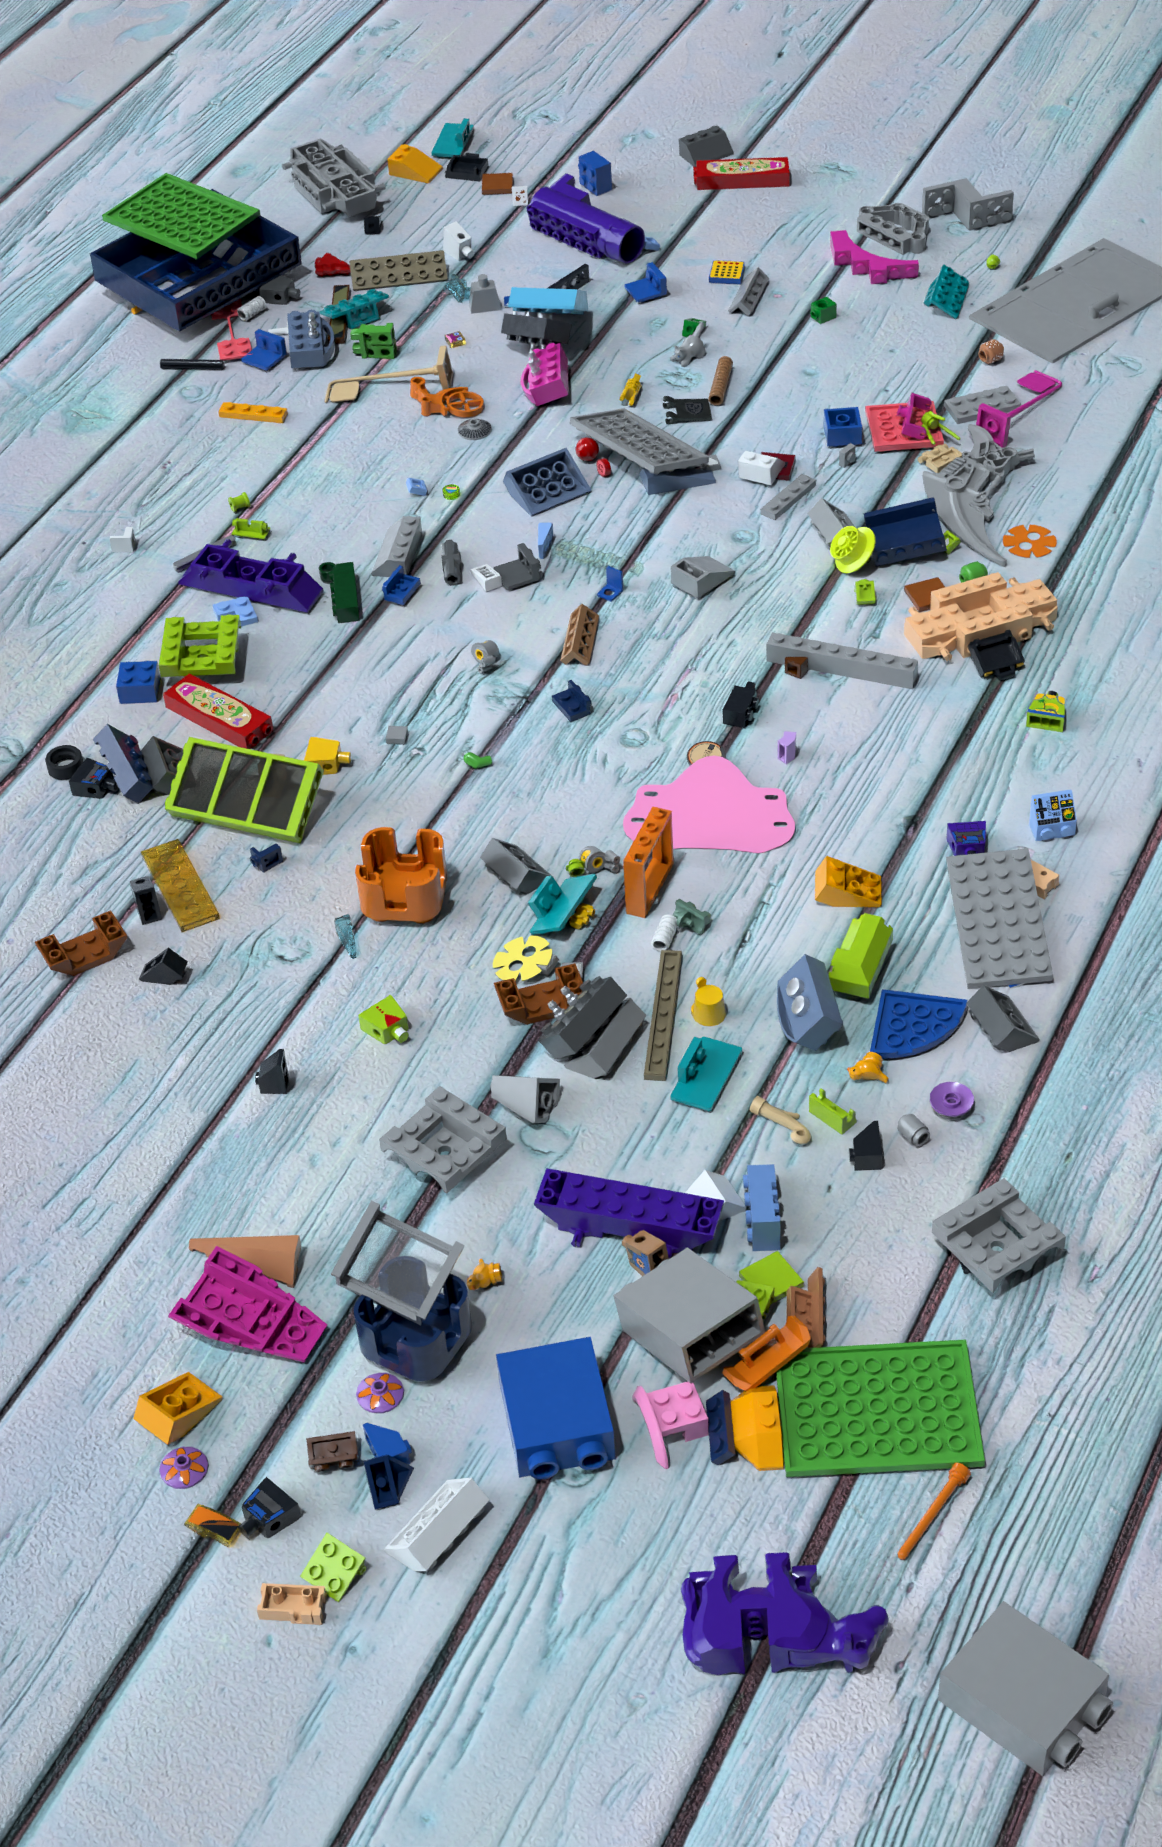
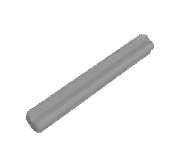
M229 535L211 545H222L226 539H230L232 541L231 546L236 544V541L232 535ZM202 549L174 562V570L180 572L190 567Z

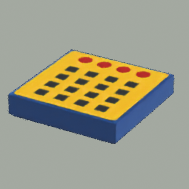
M713 260L709 283L741 284L745 262Z

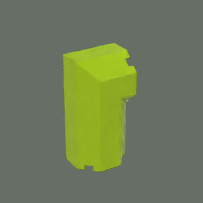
M864 913L859 919L857 917L852 919L841 948L836 949L831 961L833 968L832 972L829 971L828 975L834 991L869 999L893 941V928L890 925L887 927L882 917Z

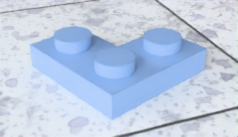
M239 597L212 605L218 621L221 619V615L230 614L240 616L241 626L258 622L257 615L248 597Z

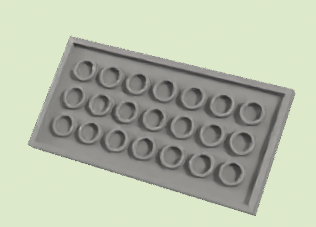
M625 408L570 417L569 424L576 427L577 430L583 431L587 436L593 437L597 442L603 443L608 448L617 451L618 454L627 457L630 461H634L640 467L646 468L652 474H659L663 471L671 472L679 468L686 469L690 466H701V464L709 462L708 455Z
M1029 849L946 857L967 989L981 988L983 985L994 987L1053 981V972Z

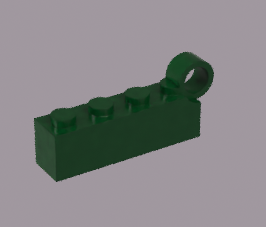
M322 563L319 566V575L322 581L330 582L333 617L337 616L338 623L360 621L354 563Z

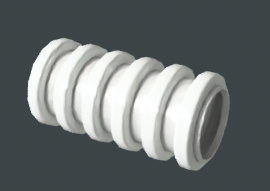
M257 296L252 301L238 308L237 314L241 320L247 321L255 316V314L264 310L266 302L262 297Z
M666 914L661 917L651 942L653 948L657 951L668 950L678 927L676 924L677 918L673 915Z

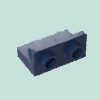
M572 680L568 681L567 690L552 695V702L570 722L591 714L590 706L592 703L589 696L585 695L580 686L576 685Z

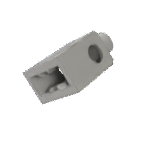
M485 274L478 276V282L471 283L469 298L471 314L501 310L494 280H488Z

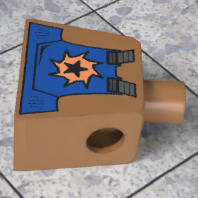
M644 1230L634 1236L627 1235L622 1240V1246L627 1250L629 1264L642 1277L658 1267L662 1261L669 1259L666 1243Z

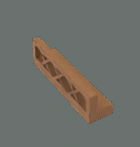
M584 604L578 606L570 615L560 660L565 665L573 658L585 666L590 662L599 615ZM581 638H584L587 645L583 643ZM581 650L584 656L578 653V651Z

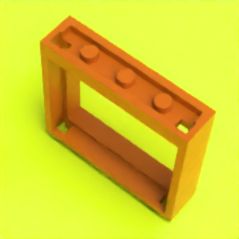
M652 806L623 860L626 914L646 918L674 864L671 810ZM652 852V859L645 871L644 865Z

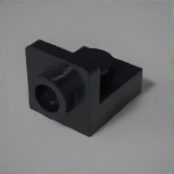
M381 216L364 217L365 234L380 233Z

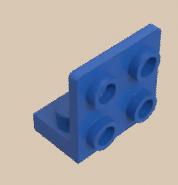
M653 262L647 263L646 278L625 284V289L638 303L667 294L666 276Z
M258 329L255 331L257 346L241 358L243 363L263 370H269L287 355L285 338Z

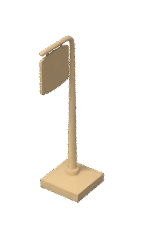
M440 346L437 364L431 368L333 380L328 385L324 402L327 403L328 398H330L331 402L355 400L359 391L358 381L434 374L439 376L442 390L451 388L453 370L447 346Z

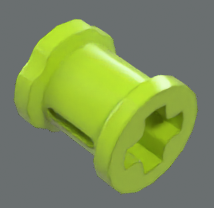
M242 492L237 497L228 498L229 506L233 512L245 506L250 507V501L246 492Z

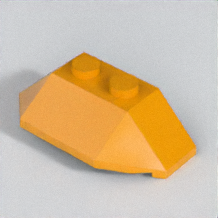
M757 1386L748 1391H743L730 1401L735 1450L751 1462L758 1471L783 1470L781 1426L775 1386Z

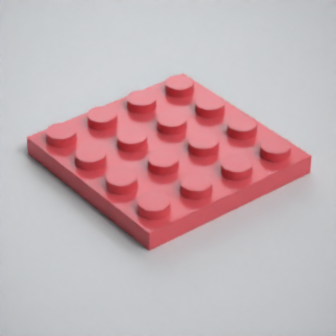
M932 401V405H930L928 410L913 407L909 423L921 426V418L925 413L932 411L934 414H937L934 401ZM907 403L865 406L874 452L934 448L937 445L944 444L940 427L929 429L936 443L935 445H932L927 434H925L923 439L901 434L904 417L896 415L899 406L907 407Z

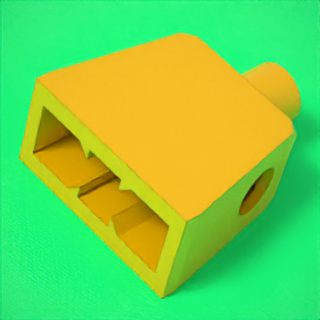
M310 737L304 761L318 763L324 770L323 775L336 774L340 763L350 764L351 752H341L339 741Z

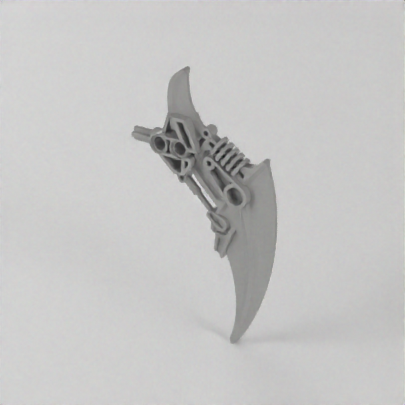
M969 424L968 431L974 442L971 452L964 451L962 458H955L940 473L923 471L924 489L927 498L934 497L938 517L951 532L981 555L1005 567L1007 560L994 549L985 531L984 519L990 521V518L994 516V511L989 507V495L999 483L1004 482V478L1011 470L1015 469L1016 465H1019V461L1035 458L1034 449L1017 452L1012 447L1001 448L994 442L986 429ZM988 480L992 481L989 489L980 493Z

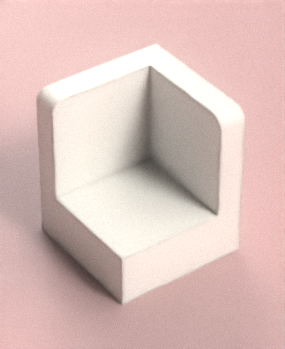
M126 527L124 536H110L112 552L134 551L136 540L133 527Z

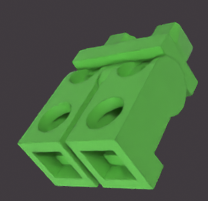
M387 323L386 326L361 324L360 329L351 330V340H359V343H353L352 349L354 354H361L362 359H367V357L395 359L397 345L393 323Z

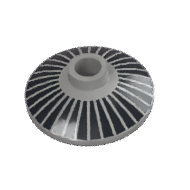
M469 419L458 426V434L467 440L483 439L492 431L491 424L483 419Z

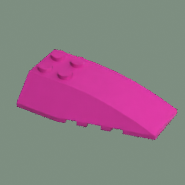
M218 1246L214 1248L205 1261L204 1273L186 1299L180 1298L168 1315L169 1318L210 1339L300 1362L306 1361L327 1328V1324L306 1306L302 1307L290 1293H285L278 1287V1283L272 1278H267L259 1267Z

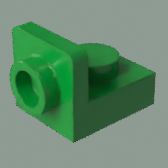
M695 318L684 319L682 336L688 337L692 335L700 322H703V328H706L707 321Z

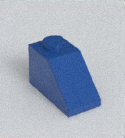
M370 1423L363 1424L365 1439L374 1458L388 1454L410 1465L409 1454L412 1453L410 1444L407 1439H402L398 1431Z

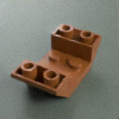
M110 910L92 918L95 930L61 944L54 934L35 941L36 947L49 968L53 971L75 976L111 961L128 938L112 911Z
M576 964L555 968L556 980L518 989L514 978L495 982L494 987L504 1015L526 1025L555 1018V1014L548 1007L550 1001H555L561 1009L566 1010L570 1006L567 1003L566 996L561 992L564 986L568 987L570 992L578 996L582 992L580 986L583 984Z

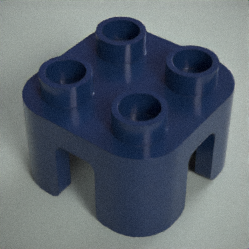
M396 1257L388 1261L378 1275L380 1291L417 1309H420L430 1290L426 1265L423 1261L414 1257ZM449 1274L443 1286L444 1294L439 1293L426 1320H423L421 1326L380 1305H377L374 1309L373 1299L361 1295L354 1305V1318L359 1346L363 1356L414 1381H429L438 1377L469 1337L472 1330L468 1290L465 1282L461 1278Z

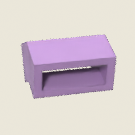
M784 731V736L778 740V760L787 765L795 759L796 732Z

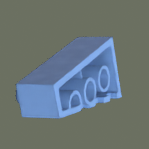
M774 1164L747 1165V1175H743V1188H748V1192H744L745 1206H749V1210H746V1224H751V1228H747V1242H752L753 1251L780 1250V1216Z

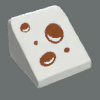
M527 186L512 187L513 206L528 205Z

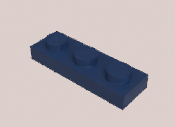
M724 1390L706 1400L711 1462L716 1465H720L735 1455L730 1393Z

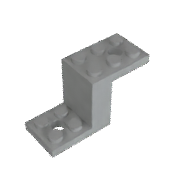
M967 178L923 188L922 213L930 218L953 212L970 231L1012 221L1014 192L1008 190L981 196ZM941 197V200L938 203H935V201Z

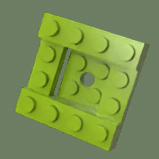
M221 615L220 621L185 623L184 617L166 618L159 659L161 677L186 676L189 673L194 676L236 674L235 653L239 650L238 629H241L240 616ZM218 639L217 645H185V640Z

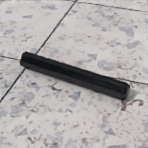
M161 359L160 368L223 370L224 361Z

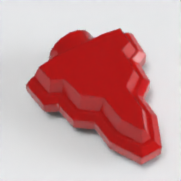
M326 253L322 258L317 257L315 260V274L318 276L349 275L351 272L348 263L341 261L330 253Z

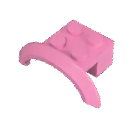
M684 1382L646 1393L642 1386H637L632 1399L634 1402H637L644 1417L656 1461L663 1468L669 1469L663 1437L682 1432L685 1442L709 1436L708 1417L693 1382Z

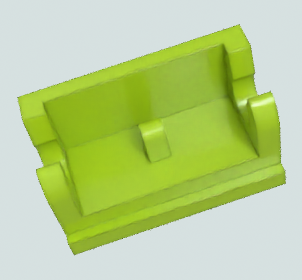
M822 1088L819 1089L818 1097L815 1093L809 1095V1112L841 1135L857 1123L856 1112L850 1109L848 1113L827 1099L826 1091Z

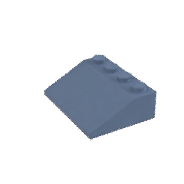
M567 447L506 471L503 483L511 497L530 516L592 491Z

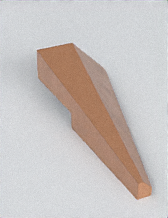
M299 1235L193 1238L189 1240L190 1251L197 1250L209 1257L214 1248L218 1246L256 1265L269 1279L272 1278L274 1281L284 1282L287 1284V1287L294 1288L298 1273L297 1263L301 1251Z

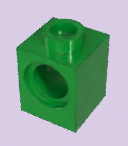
M828 297L812 302L810 315L819 324L828 322L836 318L837 304Z

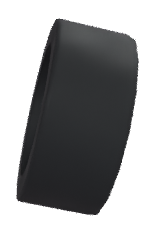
M62 745L50 750L46 755L45 761L51 777L58 780L71 779L81 766L83 758L81 751L77 747ZM61 760H74L72 763L68 765H55L57 762Z

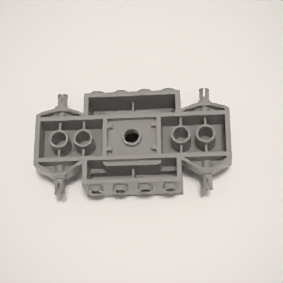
M317 139L291 148L290 162L282 164L283 170L292 168L291 176L294 180L295 188L321 213H328L336 208L342 210L349 217L376 208L377 193L386 189L384 183L375 186L374 180H376L374 172L364 165L353 152H350L346 147L344 148L342 144L334 147L323 139Z

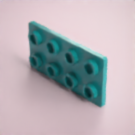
M463 118L461 124L445 123L431 155L451 158L453 155L461 156L474 129V125L470 124L467 118Z
M943 264L939 275L930 284L923 304L929 307L932 303L956 319L970 282L964 276L956 273L951 267Z
M371 289L364 295L358 294L354 295L353 299L341 300L337 305H327L323 310H320V314L332 319L345 315L348 327L353 329L361 326V324L380 319L376 303L388 299L389 295L382 291Z
M591 874L567 878L560 887L553 876H546L528 901V905L538 918L529 931L531 935L553 931L559 932L564 929L569 918L575 913L577 906L584 900L588 890L593 887L597 876Z
M694 1036L678 1065V1082L670 1095V1099L711 1111L742 1053V1047L708 1037L698 1038Z

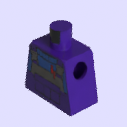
M986 821L947 823L946 839L954 856L985 853Z

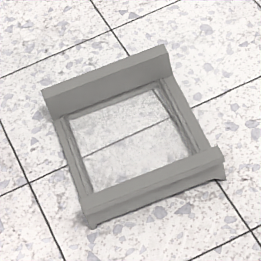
M371 1200L331 1275L336 1278L337 1285L359 1296H368L373 1299V1303L421 1326L459 1258L464 1245L456 1241L451 1246L381 1212L380 1204Z

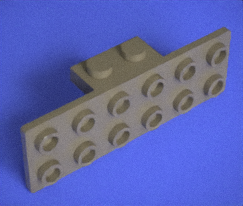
M443 250L350 260L354 291L448 280Z

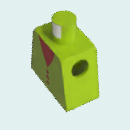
M392 995L387 996L358 1014L360 1029L382 1044H387L394 1039L403 1043L409 1036L407 1032L409 1029L407 1016Z

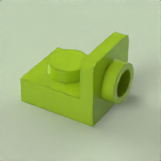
M867 579L856 581L854 592L856 593L857 605L875 604L874 581Z

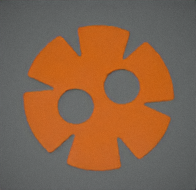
M1019 525L1008 530L1014 536H1003V545L1005 547L1014 546L1008 550L1009 552L1026 558L1030 557L1031 551L1035 557L1047 555L1052 550L1045 546L1056 547L1057 539L1054 535L1045 536L1051 531L1038 525H1029L1028 531L1024 525ZM1035 532L1040 535V538L1031 540L1027 535ZM1028 542L1032 545V548L1024 550L1019 547V544Z

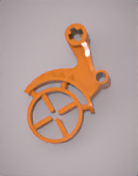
M413 377L410 380V396L421 403V414L423 416H430L431 413H441L445 416L449 411L458 417H473L483 411L484 401L482 397L474 392H469L468 387L448 388L436 394H429L425 387L424 378ZM455 399H460L461 401L451 403ZM463 405H464V409H465V410H458V409H457V408H462ZM472 406H479V407H477L476 409H473V410H470V408H469V407H472Z

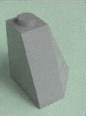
M492 1075L490 1085L491 1098L530 1122L546 1123L550 1117L549 1110L551 1107H556L559 1101L560 1079Z

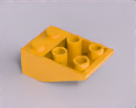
M826 856L815 871V900L832 907H880L881 876Z

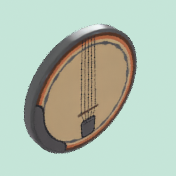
M702 741L689 748L687 762L689 765H692L699 759L714 755L726 759V753L724 748L718 743Z

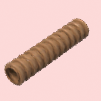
M728 356L719 358L708 397L709 402L714 406L723 403L733 366V361Z

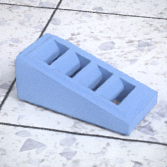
M553 523L538 524V552L540 559H544L552 541Z

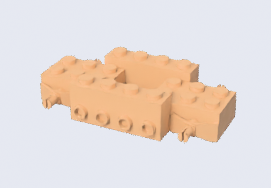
M992 573L931 591L930 611L920 613L914 606L909 608L908 611L912 616L905 618L904 635L922 659L942 655L948 661V659H952L950 652L955 649L958 650L963 658L971 656L968 645L977 638L983 639L1010 630L1016 641L1020 642L1031 638L1032 627L1044 625L1048 631L1052 630L1054 625L1051 622L1057 619V599L1040 579L1019 583L1013 577V579H1009V584L1012 587L1007 588V582L1000 573Z

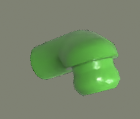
M468 752L463 757L464 762L474 769L492 765L490 755L479 757L472 752Z

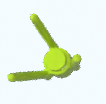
M932 411L922 416L921 426L926 429V434L932 445L936 443L929 429L940 427L957 440L961 439L954 432L939 423L938 419L945 421L944 417L934 414Z

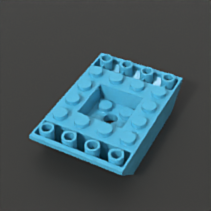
M512 287L508 307L518 312L584 315V311L588 312L587 291Z

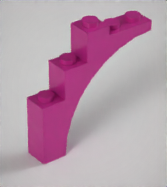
M846 230L830 231V247L834 266L851 265L852 275L869 274L871 284L887 283L889 279L918 278V260H897L880 257L857 246L850 239Z

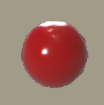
M582 438L576 444V455L583 461H592L599 453V445L592 438Z

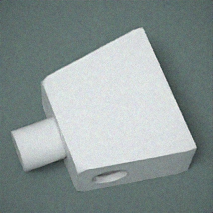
M457 221L445 226L443 251L458 261L466 257L472 258L475 252L471 249V236Z

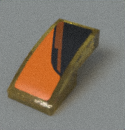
M197 1504L184 1523V1526L204 1538L208 1535L228 1548L238 1533V1526L241 1523L217 1510Z

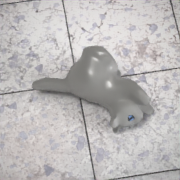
M700 322L692 335L684 339L680 347L674 346V355L670 357L672 362L678 361L681 363V367H686L689 365L692 357L700 359L705 355L706 349L699 337L703 330V322Z

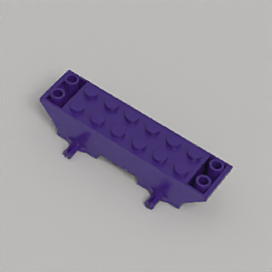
M226 539L222 545L206 544L178 581V584L234 597H248L252 601L307 613L323 592V588L305 571L304 564L294 562L297 558L295 553H290L286 559L270 558L268 562L240 556L239 550L229 548L232 545L230 539Z
M549 1168L545 1170L534 1201V1206L558 1224V1230L574 1234L571 1245L576 1247V1244L577 1247H580L583 1237L587 1236L602 1238L604 1233L625 1237L627 1235L634 1236L644 1230L666 1243L669 1259L672 1253H680L687 1247L693 1251L694 1247L714 1239L724 1205V1200Z

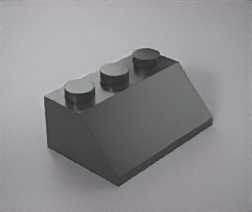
M712 126L706 130H700L697 133L686 135L679 139V155L693 167H696V161L719 160L734 154L726 132L719 126Z
M152 736L141 750L142 757L147 765L146 768L151 777L153 789L170 795L171 783L176 777L177 765L182 759L183 749ZM192 769L190 770L184 791L197 786Z
M492 838L480 857L486 863L485 866L488 869L497 872V877L504 882H508L510 884L509 888L517 893L521 891L529 894L538 889L546 876H552L520 847L499 839Z
M983 985L968 1000L967 1005L971 1009V1015L979 1020L981 1023L980 1028L991 1037L990 1042L995 1048L1011 1052L1037 1043L1040 1040L1009 996Z

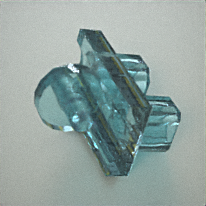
M452 274V281L444 285V291L447 295H453L458 303H463L464 298H470V287H466L467 282L464 279H459L456 274Z

